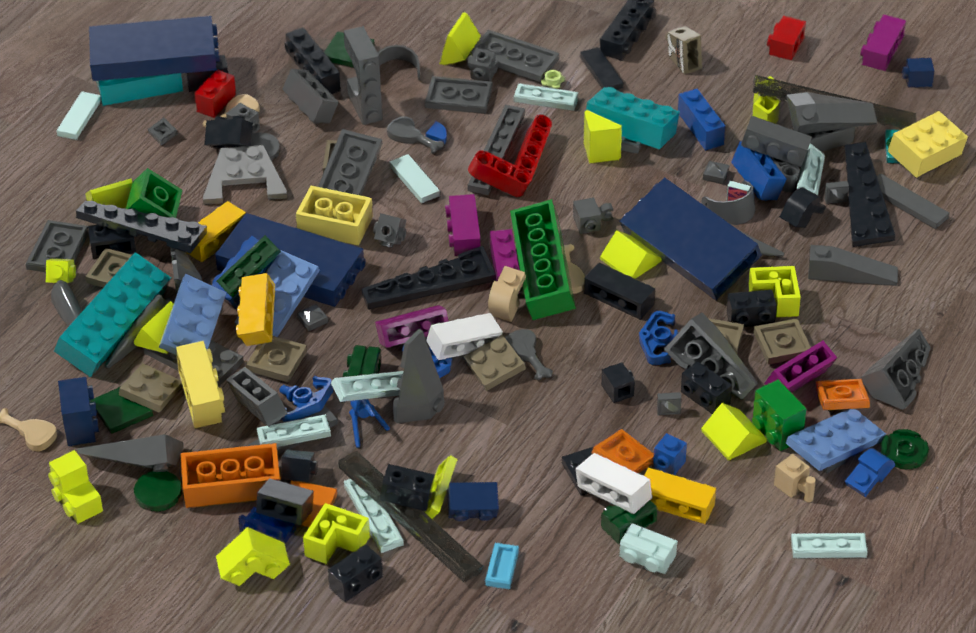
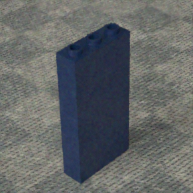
M212 16L89 26L92 81L216 70V62L220 61L217 24H212Z
M665 177L659 183H656L652 190L645 197H642L620 220L624 233L631 235L661 257L664 263L716 301L762 256L759 246L755 241Z
M248 213L244 215L215 254L217 270L222 272L226 268L227 262L239 252L244 241L248 240L251 236L260 240L266 235L280 251L287 252L319 267V273L303 297L333 307L338 304L340 299L342 300L345 297L346 290L350 285L354 284L357 274L363 271L366 264L363 248Z

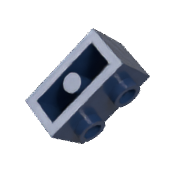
M497 482L449 483L447 490L448 518H454L456 521H466L469 518H479V520L488 521L497 518L499 510Z

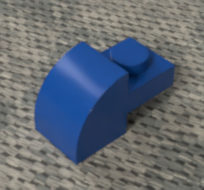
M873 448L868 449L858 458L859 464L845 480V483L848 487L866 497L878 481L881 483L895 466V462Z

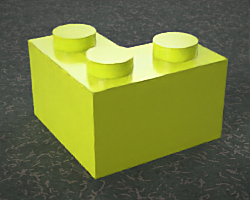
M795 266L750 268L749 292L773 290L777 305L776 318L799 317L801 296Z
M75 450L49 462L51 473H48V476L54 486L51 490L57 502H62L68 517L72 516L77 524L103 512L101 496L90 483L86 464Z
M325 503L303 537L305 557L327 564L337 547L355 552L364 546L370 538L369 518Z
M248 527L216 556L221 579L238 586L243 584L255 572L275 579L290 565L284 542Z

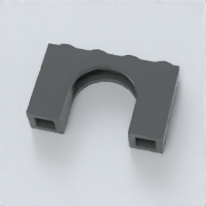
M364 26L345 30V49L353 63L357 76L347 79L348 96L363 125L381 121L383 118L379 55Z

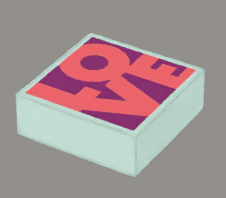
M730 181L727 188V201L744 197L750 192L751 186Z

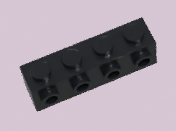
M628 0L600 38V50L606 57L622 61L626 54L631 52L632 46L638 42L640 34L646 31L650 20L655 18V0Z
M302 27L285 33L286 42L284 47L295 64L301 70H308L330 94L340 92V72L305 28Z

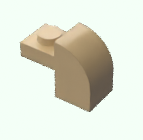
M504 266L498 281L493 282L489 294L488 308L492 316L512 322L520 305L518 293L526 278L525 272Z

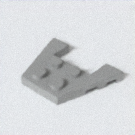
M263 145L221 148L205 190L203 202L204 205L223 203L222 186L266 182L268 200L287 198V190Z

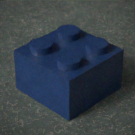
M86 377L58 381L67 445L73 446L96 442L95 432H99L98 419H93L97 415L95 401L91 402L94 399L93 386H88Z

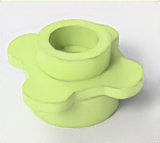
M549 70L545 73V79L541 80V84L549 88L558 89L560 84L565 81V77L557 70Z

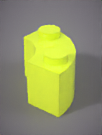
M769 76L755 84L752 116L776 124L780 114L781 90L778 83Z

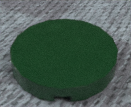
M894 430L892 434L884 436L881 443V454L895 462L894 467L899 469L920 467L926 462L928 457V442L926 439L924 441L919 433L912 430Z
M151 471L142 475L136 481L134 495L137 504L141 508L145 509L146 507L151 509V511L159 512L168 510L178 503V499L182 495L180 480L175 474L168 471Z

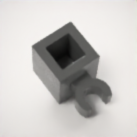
M594 197L573 201V218L580 234L600 231L601 219L604 221L613 219L611 203H605L598 207Z

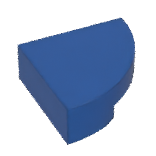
M436 121L426 132V137L434 141H443L445 144L447 132L445 127Z

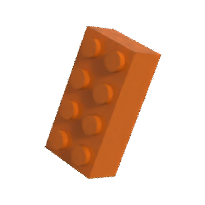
M276 443L181 453L182 481L186 508L256 501L257 492L269 478L280 481Z

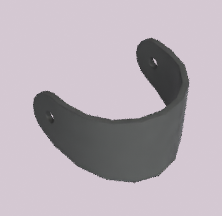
M392 45L379 50L380 66L389 60L399 59L408 61L416 67L418 80H420L419 59L412 49L402 45Z
M744 180L741 184L751 186L750 192L744 197L723 202L704 196L702 204L731 225L746 223L755 214L753 186L750 182Z

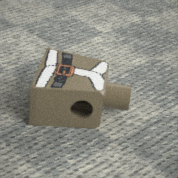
M680 27L669 31L666 34L668 55L683 74L702 69L701 35L688 27Z

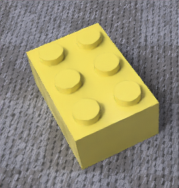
M938 111L894 133L888 152L917 178L962 155L968 136Z
M310 186L296 212L297 229L359 246L373 218L372 198Z
M204 341L176 347L178 372L194 428L221 423V413H225L224 395L222 388L218 387V374L216 368H213L211 363L213 358L210 348H205Z

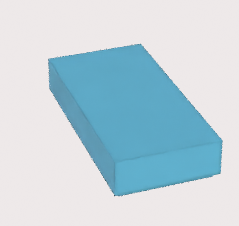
M494 544L485 580L486 586L510 589L519 546Z

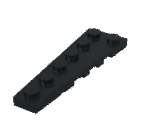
M866 142L845 145L852 247L895 241V232Z
M84 201L76 210V218L116 231L126 229L129 231V235L137 237L142 234L148 236V240L152 242H157L158 240L165 241L168 247L191 253L207 234V226L197 222L181 221L174 217H162L155 213H142L135 209L118 208L115 205L98 204L95 201Z
M480 246L458 254V258L448 261L444 259L439 261V264L430 268L424 266L419 268V271L416 273H404L395 278L362 288V296L369 310L496 281V274L484 247Z

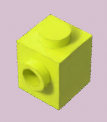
M74 259L46 260V282L56 283L62 280L70 283L74 281L76 277Z

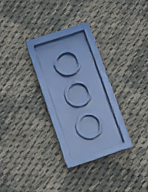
M282 250L267 271L275 283L272 336L278 337L320 271L318 266ZM239 316L235 321L236 325H239Z
M185 274L159 348L177 355L176 347L204 341L205 348L208 349L227 292Z
M847 409L788 436L786 444L818 471H821L882 442L886 433L858 410Z

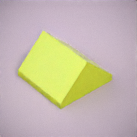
M463 12L447 35L440 64L447 65L466 60L480 39L481 35L467 13Z
M586 110L584 112V146L589 163L619 160L621 158L622 126Z
M132 178L92 189L85 193L87 201H95L98 204L126 208L133 184Z
M616 230L600 256V260L608 266L634 279L662 262L661 257L631 235Z
M171 301L141 328L134 340L135 346L165 354L168 353V351L159 348L174 305Z
M721 403L701 428L704 435L728 461L767 442V438L740 409Z

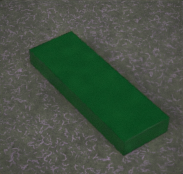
M264 235L216 282L233 298L239 292L242 277L258 275L281 251Z

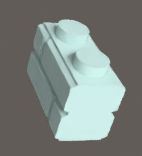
M631 524L627 534L624 535L620 542V557L628 563L635 562L643 565L651 572L658 571L665 574L677 553L676 540L635 524Z

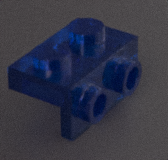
M253 507L247 516L241 514L238 517L240 533L248 527L284 542V544L288 542L296 531V524L256 513V507Z

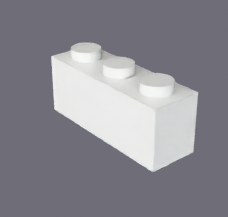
M488 313L431 325L426 341L436 358L442 360L469 354L501 336L503 331L492 314Z
M593 453L576 468L578 487L633 514L652 498L650 479L596 453Z

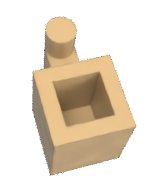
M791 454L776 466L774 485L790 498H793L799 492H803L804 501L812 502L816 479L809 476L810 467Z

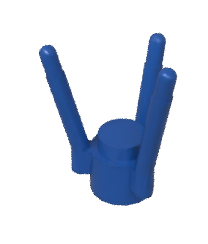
M369 399L350 401L353 409L349 413L352 417L356 448H360L357 417H375L386 431L390 430V427L379 415Z

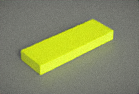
M451 455L437 468L427 511H423L421 514V520L429 523L440 513L458 460Z

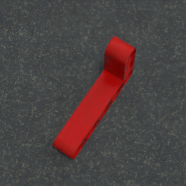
M539 114L534 118L526 133L515 165L487 151L480 150L476 152L468 166V172L474 178L515 197H521L532 181L552 127L551 119L543 114Z

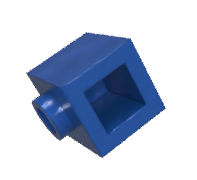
M666 433L654 448L653 467L665 473L675 475L686 462L687 443Z

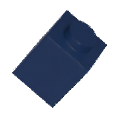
M907 58L906 67L902 69V77L906 79L908 87H932L935 72L932 58Z

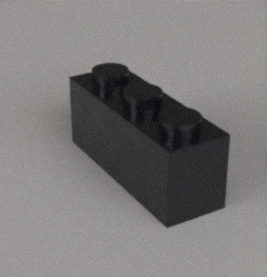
M598 263L584 278V294L639 320L655 305L656 288L602 263Z

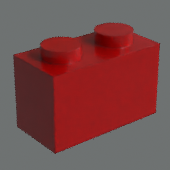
M783 16L780 22L775 24L773 35L770 34L768 37L769 55L792 61L805 37L806 21Z
M216 70L195 92L198 113L215 118L236 95L234 75Z

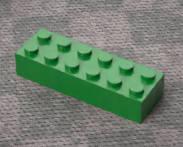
M553 200L511 210L520 271L526 274L523 282L525 300L532 320L576 309L559 218Z

